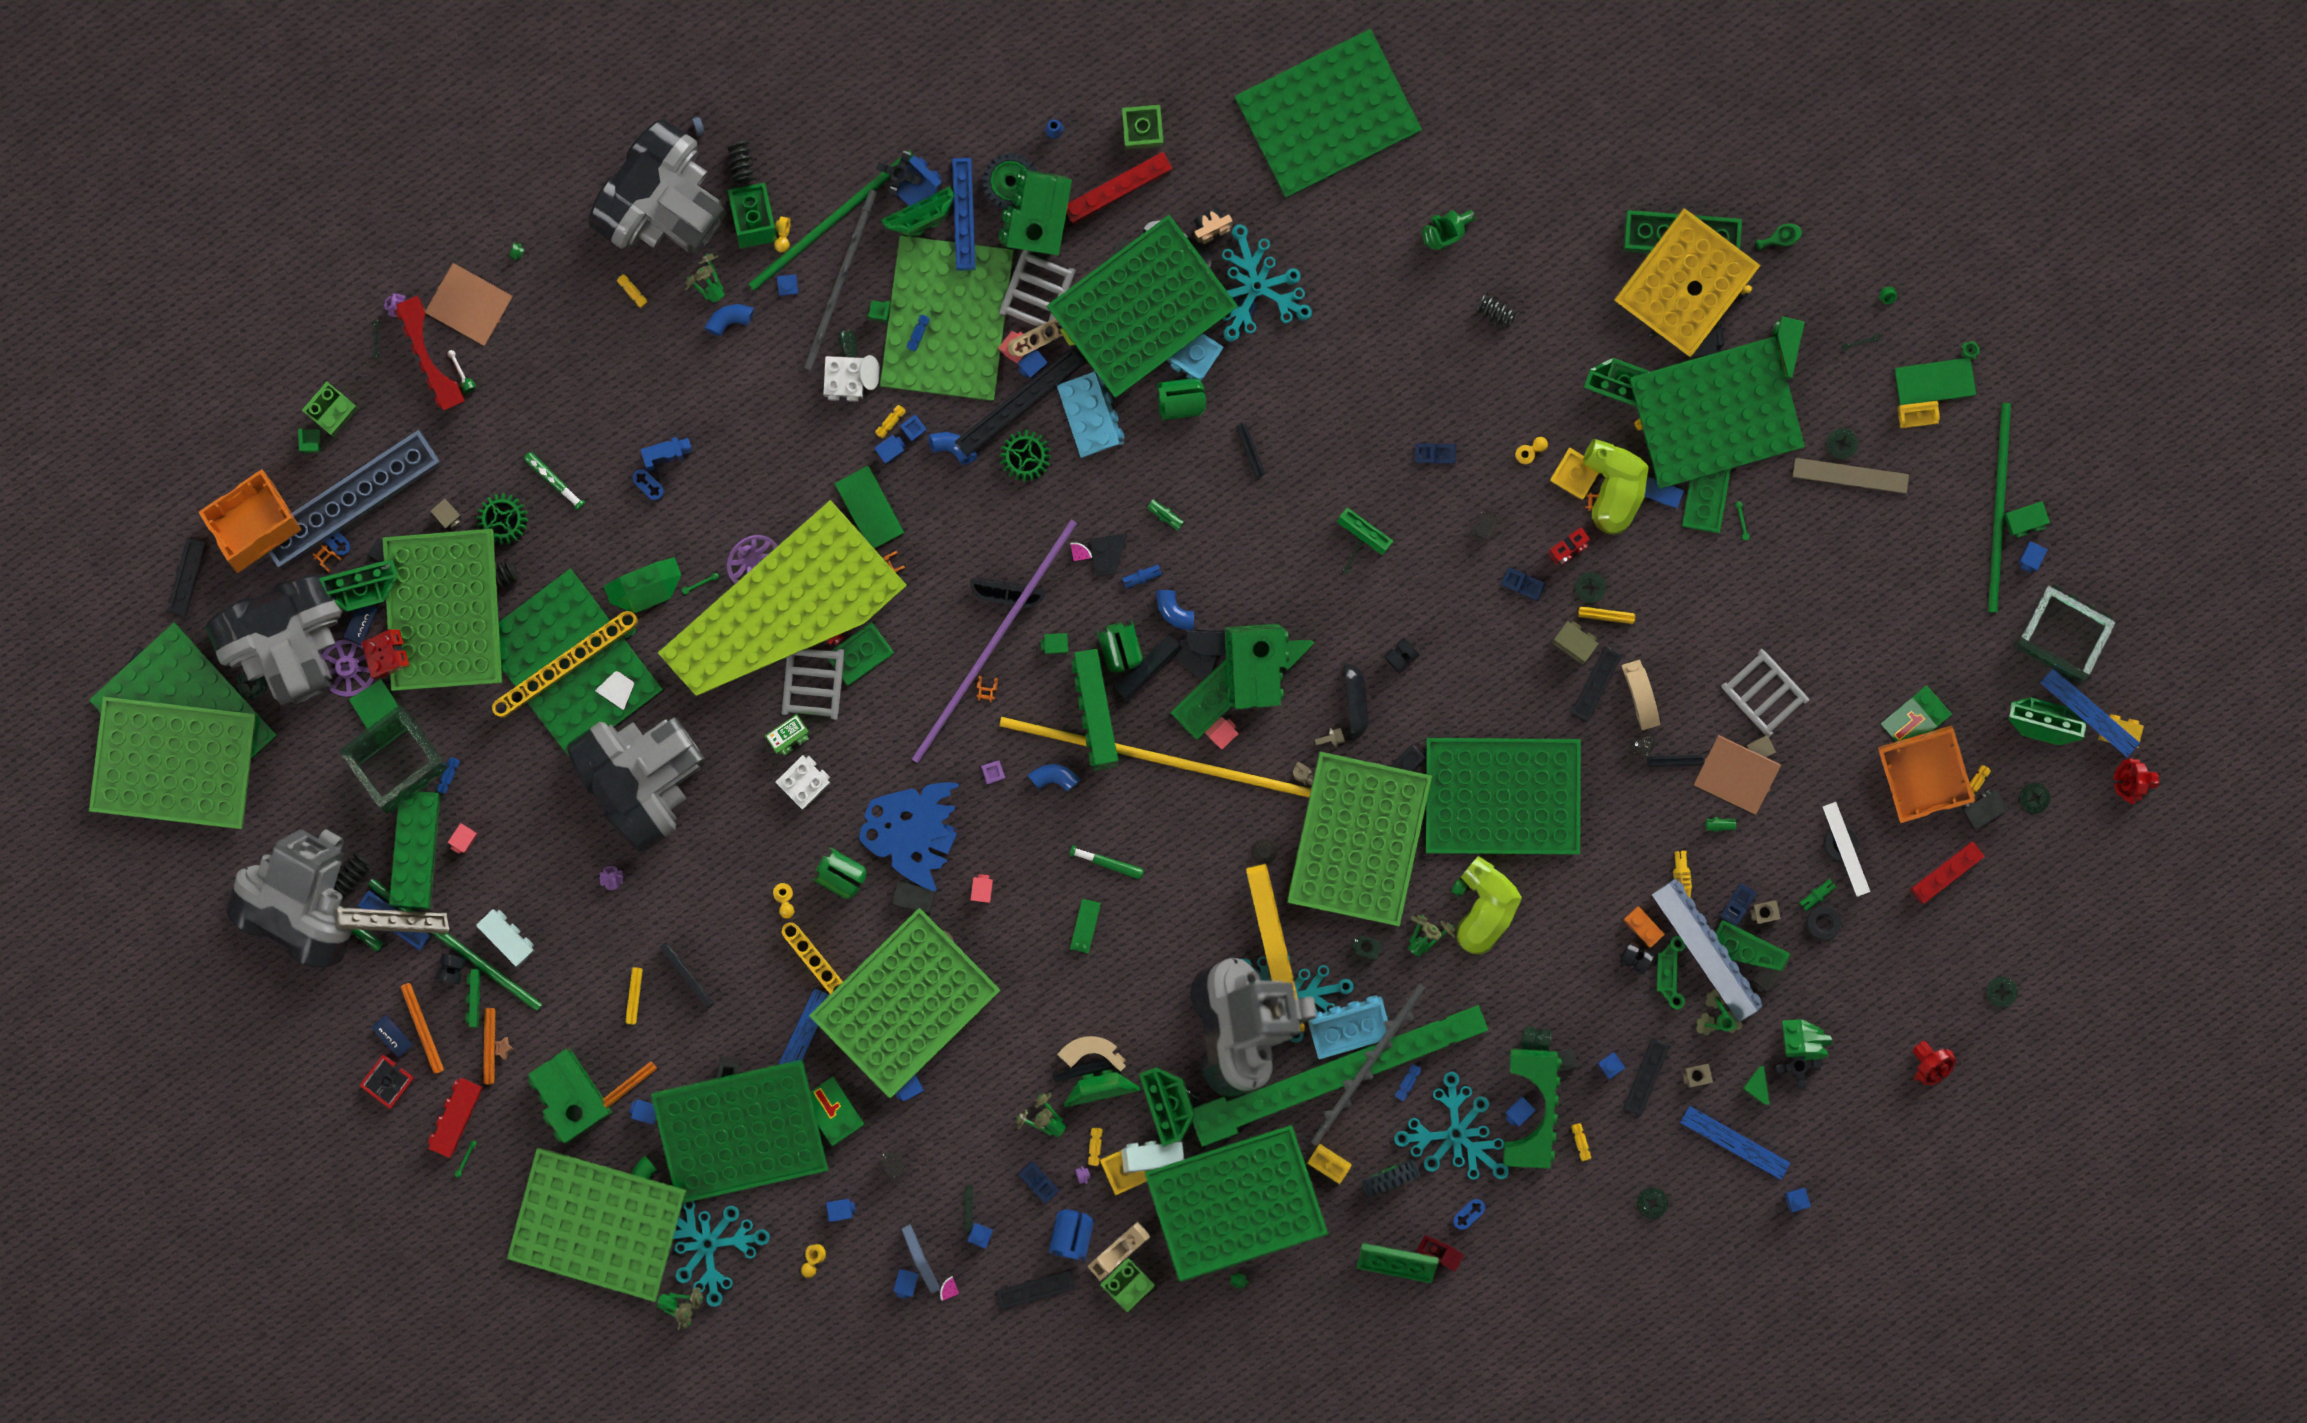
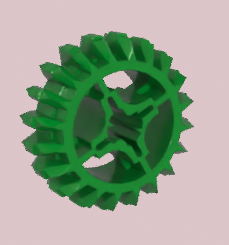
M1025 430V436H1021V432L1017 431L1018 438L1011 434L1010 437L1013 441L1010 442L1005 439L1008 447L1001 446V449L1006 451V453H1000V457L1006 459L1000 461L1001 465L1007 464L1003 469L1005 472L1011 470L1009 477H1012L1014 473L1017 474L1015 477L1016 481L1019 480L1020 476H1023V482H1026V476H1030V480L1034 481V474L1040 478V470L1046 473L1043 465L1050 466V463L1045 461V459H1051V455H1045V453L1051 450L1049 447L1044 448L1047 445V441L1040 443L1041 435L1037 439L1034 438L1036 434L1034 431L1031 437L1028 436V430ZM1021 441H1028L1023 449H1013L1015 444ZM1033 443L1039 447L1042 454L1041 458L1031 453ZM1028 449V455H1031V458H1026L1023 463V458L1020 457V454H1025ZM1010 454L1019 458L1018 469L1011 464ZM1028 463L1038 464L1033 470L1023 471Z
M502 493L501 499H499V496L494 494L495 501L488 497L489 504L487 505L484 502L481 504L485 509H478V512L483 515L476 517L477 520L482 521L477 524V527H484V529L504 527L508 533H493L494 544L499 539V544L503 545L504 539H506L509 545L511 544V537L514 541H518L515 536L517 533L523 536V533L519 530L521 528L527 529V526L522 525V522L526 523L529 521L527 518H523L528 512L521 511L525 507L524 504L517 506L520 501L518 498L512 502L513 495H509L508 499H506V494ZM508 504L514 508L502 512L497 505ZM493 509L495 518L488 525L487 517L490 510ZM497 511L502 516H507V519H505L507 527L504 523L498 522L499 514L497 513ZM515 514H517V524L515 528L512 529L510 525V520L512 517H514Z

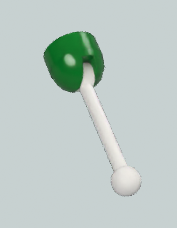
M453 350L448 351V357L452 359L462 378L460 382L462 393L468 394L477 388L472 379L465 378L455 358V352Z

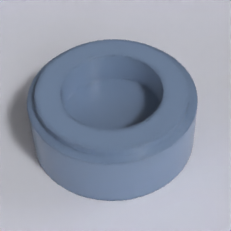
M699 117L693 118L692 123L696 136H703L705 132L701 119Z

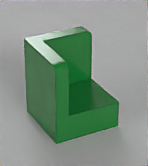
M872 300L868 320L887 323L891 305L890 301L885 303Z
M298 429L299 452H321L320 430Z

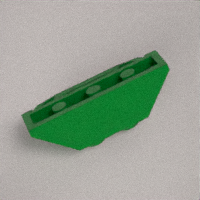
M949 186L881 219L886 229L907 236L920 235L925 229L937 227L945 220L954 198V193Z
M1611 358L1589 370L1584 388L1636 407L1629 377L1649 371Z
M675 557L652 563L618 577L604 585V589L610 604L636 614L670 600L682 574Z
M393 559L322 577L319 580L325 591L324 581H329L333 591H326L327 595L335 594L336 600L334 601L336 605L348 612L384 602L398 575Z
M2032 697L2011 703L2008 719L2022 736L2055 745H2063L2083 740L2086 722L2083 719L2081 720L2068 707Z
M1157 1067L1140 1073L1139 1076L1162 1146L1165 1147L1181 1141L1195 1117L1183 1079Z
M1112 1069L1102 1071L1101 1076L1094 1077L1093 1074L1082 1076V1080L1077 1082L1065 1101L1064 1106L1069 1107L1140 1091V1087L1117 1072L1113 1073Z

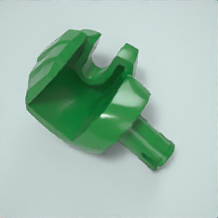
M1451 210L1442 217L1440 215H1433L1430 219L1436 228L1426 225L1421 231L1425 245L1433 250H1439L1457 243L1465 234L1464 226L1476 220L1475 216L1471 217L1474 215V212L1468 210L1458 216L1455 211Z

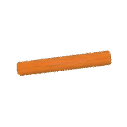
M486 1008L484 1010V1084H494V1008Z
M649 1062L604 1097L605 1107H610L656 1071L657 1068L653 1062Z

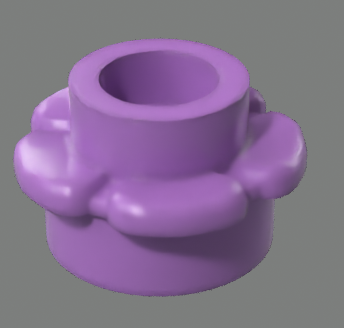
M1083 1166L1075 1169L1079 1184H1087V1180L1090 1179L1088 1169H1084Z

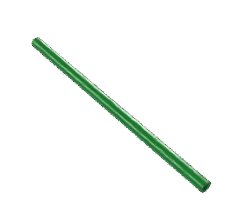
M908 150L907 152L911 153L909 157L910 160L914 155L910 150ZM900 157L899 159H897V160H896L893 164H891L890 166H891V167H894V166L898 165L899 162H900L901 157ZM883 172L748 285L753 291L758 289L867 198L870 190L875 191L891 178L890 175Z
M2001 403L1988 612L1992 613L1998 612L2011 403Z
M373 878L368 887L390 902L391 891ZM398 908L401 911L418 912L416 909ZM432 933L536 1012L543 1005L448 933Z

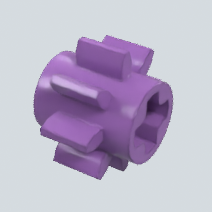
M392 294V297H387L384 304L385 309L388 310L387 315L397 317L395 309H397L396 304L403 302L405 296Z
M615 866L604 868L603 872H600L601 886L605 885L608 890L617 889L620 884H623L622 870L617 871Z

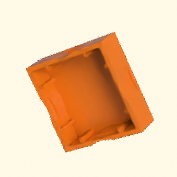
M263 469L240 483L230 493L221 496L199 511L206 526L215 536L225 558L237 573L301 531L300 526Z
M1953 726L1878 747L1900 823L1927 816L1937 810L1951 809L1975 802Z

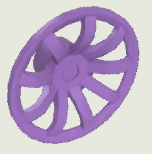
M763 535L749 536L733 547L727 559V572L735 584L739 581L737 578L743 574L745 569L747 574L762 559L769 555L763 552L767 550L770 544L774 549L778 547L772 539ZM756 540L765 541L762 547L756 549ZM751 541V546H750V545H746V546L741 547V546H742L743 544H745L746 542ZM738 550V560H732L735 552ZM741 564L740 569L733 574L731 565Z
M346 639L339 640L323 653L324 659L336 664L335 668L329 670L330 674H338L334 684H332L333 688L329 690L340 696H354L368 688L374 679H371L370 675V678L365 683L357 675L358 671L370 673L369 668L358 666V663L366 659L365 654L356 659L353 658L356 647L359 646L363 649L362 645L360 646ZM352 644L348 656H345L341 645ZM335 647L340 655L338 660L328 656ZM352 677L362 686L358 690L351 691ZM343 678L346 681L347 692L335 689Z

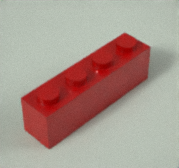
M1973 841L1969 842L1912 886L1910 890L1918 901L1924 904L1985 856Z
M464 1078L455 1081L452 1087L454 1093L451 1098H447L444 1105L446 1111L443 1116H439L436 1122V1126H438L436 1133H432L429 1137V1149L452 1158L483 1090L482 1086Z

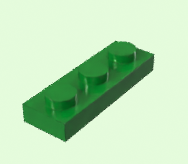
M1348 507L1336 521L1381 555L1386 552L1393 542L1392 539Z
M471 969V973L467 975V985H470V992H467L466 1002L470 1004L469 1012H466V1023H469V1027H479L481 970Z

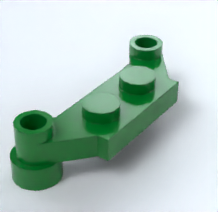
M1680 936L1673 937L1664 951L1657 953V992L1663 994L1673 1009H1680L1685 1003L1684 997L1676 992L1677 953L1686 946ZM1676 940L1680 942V947H1675L1674 942ZM1674 998L1679 1000L1678 1005L1673 1004Z

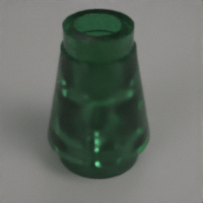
M853 330L838 333L839 338L837 339L845 357H857L856 334L853 333Z

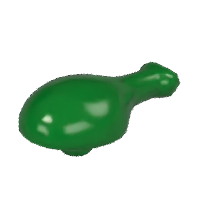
M1784 224L1778 227L1770 238L1755 241L1757 250H1762L1764 247L1772 244L1780 246L1793 245L1801 238L1802 230L1795 224Z

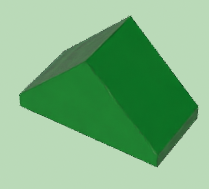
M1292 640L1286 642V650L1289 651V661H1287V667H1284V669L1288 671L1314 645V642L1312 640Z
M1758 1066L1742 1089L1763 1105H1768L1769 1098L1764 1066Z

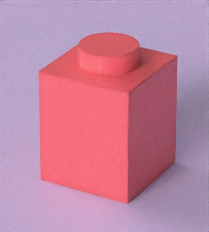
M1011 331L998 349L1011 361L1018 363L1023 356L1011 355L1008 351V344L1011 340L1023 335V333ZM1017 344V347L1015 348V350H1016V351H1019L1018 349H1019L1020 347L1026 346V345H1025V344H1022V345Z
M1222 717L1205 732L1220 749H1223L1238 735L1235 731L1236 725L1230 719L1226 721Z
M460 823L448 841L452 845L450 849L458 854L461 851L467 853L479 834Z
M978 874V878L973 877L971 901L990 903L993 880L989 879V875Z

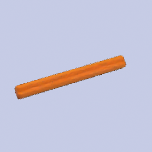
M410 983L403 984L400 987L433 1073L438 1074L444 1071L441 1060Z

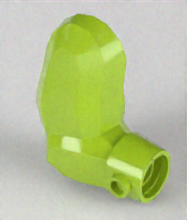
M1593 439L1585 452L1583 464L1600 474L1602 473L1605 479L1602 483L1600 494L1592 508V519L1596 527L1604 533L1611 535L1623 533L1630 526L1644 499L1649 468L1641 458L1631 452L1615 447L1613 444Z
M1479 856L1461 876L1473 891H1477L1479 897L1473 904L1471 911L1458 923L1455 932L1457 941L1462 949L1471 954L1481 955L1490 951L1497 940L1509 928L1521 902V895L1503 874L1494 869L1495 866Z

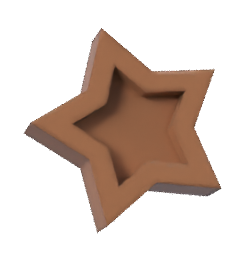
M505 1037L500 1042L494 1041L496 1047L494 1055H500L506 1060L508 1052L514 1049L509 1045L508 1037Z

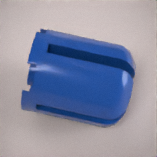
M1067 1209L1060 1211L1056 1216L1048 1253L1055 1251L1057 1256L1078 1260L1081 1257V1261H1085L1094 1225L1093 1219L1088 1214L1082 1212L1079 1213Z

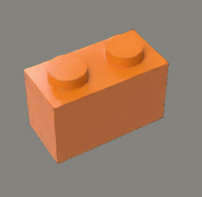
M1639 906L1623 919L1648 948H1651L1665 935Z

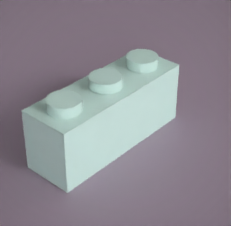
M492 909L476 926L516 967H519L534 952L532 949L534 944L527 937L523 939L519 935L521 931L513 923L509 925L505 921L507 917L502 911L498 910L496 912Z
M1157 1141L1146 1142L1145 1146H1138V1143L1127 1144V1148L1121 1150L1124 1173L1153 1170L1184 1160L1182 1142H1176L1165 1147L1162 1144H1157Z

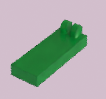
M1082 899L1070 947L1071 950L1089 954L1101 903Z

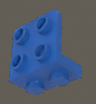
M913 156L909 160L910 164L906 167L909 174L922 178L920 185L904 181L899 184L896 192L908 206L935 194L942 187V182L940 181L942 177L935 170L931 172L927 168L928 164L921 157L917 159ZM904 171L900 173L897 179H902L904 177Z

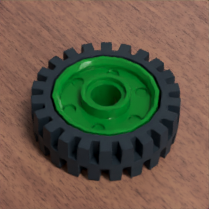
M1012 153L1001 154L989 162L985 168L982 181L986 197L994 206L1005 210L1007 206L1014 207L1015 203H1012L1014 192H1017L1018 185H1006L1005 182L1008 178L1016 180L1017 173H1020L1021 169L1037 172L1033 163L1026 157Z
M1413 1159L1361 1180L1367 1197H1370L1417 1178L1420 1174Z

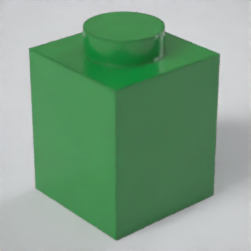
M1067 633L1044 634V639H1041V651L1045 650V655L1068 654Z

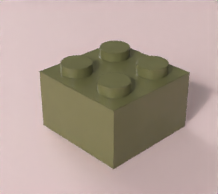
M1567 621L1551 643L1583 665L1599 643L1596 642L1597 638L1591 633L1585 634L1580 630L1582 627L1576 622L1572 621L1570 623Z

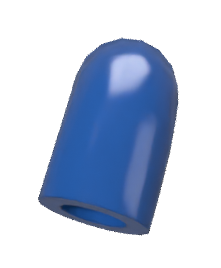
M740 304L724 306L713 313L704 329L714 335L722 336L725 328L732 323H741L748 326L753 316L754 308Z
M939 432L928 435V442L933 453L949 451L958 458L961 465L969 464L977 459L975 451L967 457L955 444V441L961 437L958 434Z
M1157 590L1158 609L1164 619L1174 627L1193 630L1194 611H1186L1178 606L1175 598L1176 591Z
M1058 764L1042 765L1027 775L1039 790L1049 783H1056L1068 792L1081 781L1079 776L1068 767Z

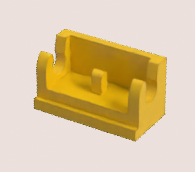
M1938 401L1900 405L1898 407L1900 428L1938 424V420H1940Z
M1320 1143L1308 1161L1309 1165L1339 1184L1352 1165Z

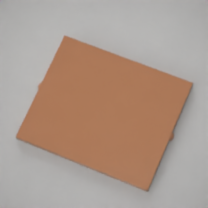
M453 263L441 285L438 286L436 294L426 309V314L485 346L496 325L500 323V318L513 296Z
M1718 735L1708 757L1704 760L1705 763L1694 786L1753 814H1757L1767 792L1770 791V786L1781 764Z

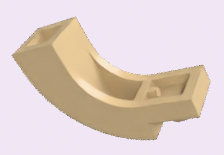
M1637 660L1623 664L1622 670L1632 694L1636 716L1641 729L1645 730L1659 726L1660 720L1647 673L1641 661Z
M1100 1037L1078 1038L1067 1044L1058 1053L1071 1068L1081 1057L1090 1053L1103 1055L1120 1071L1126 1066L1124 1064L1126 1060L1119 1053H1116V1055L1112 1053L1117 1046Z
M1137 1222L1087 1267L1101 1281L1143 1244L1150 1235Z

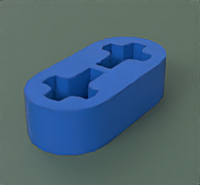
M640 469L633 474L635 485L650 499L656 501L663 497V487L647 471ZM638 474H646L645 480L648 482L647 485H645L642 481L639 483L637 482ZM650 485H652L655 489L657 487L660 488L658 490V492L660 493L658 496L650 495L652 493V491L648 488Z
M340 532L333 535L335 537L333 540L328 538L324 541L338 555H345L350 550V543ZM336 540L340 543H346L345 551H337L338 545L335 543Z
M1473 1199L1454 1216V1225L1458 1229L1468 1228L1484 1213L1485 1204L1483 1201ZM1472 1203L1481 1204L1479 1207L1481 1211L1479 1213L1477 1211L1472 1214L1469 1213L1473 1209ZM1468 1214L1469 1217L1465 1220L1467 1224L1465 1226L1463 1224L1458 1225V1216L1464 1217Z

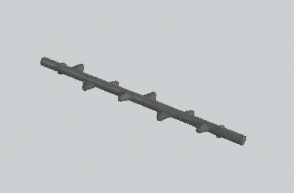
M873 190L869 191L864 207H862L860 218L852 235L813 345L809 349L810 353L804 366L807 370L811 371L817 353H819L818 350L864 226L866 225L868 215L871 212V207L877 194Z
M1419 983L1395 1020L1383 1023L1387 1030L1373 1051L1365 1053L1367 1060L1355 1078L1343 1081L1346 1091L1333 1110L1324 1112L1326 1120L1321 1124L1320 1129L1311 1140L1312 1144L1317 1146L1326 1132L1330 1130V1126L1341 1110L1352 1105L1350 1097L1361 1081L1373 1078L1370 1068L1383 1049L1392 1047L1390 1039L1403 1020H1413L1414 1016L1411 1009L1416 1005L1415 1003L1425 990V986Z

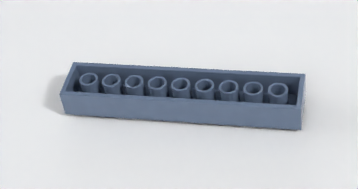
M417 430L292 512L301 531L268 553L278 568H285L328 538H331L337 532H340L442 465L423 434Z

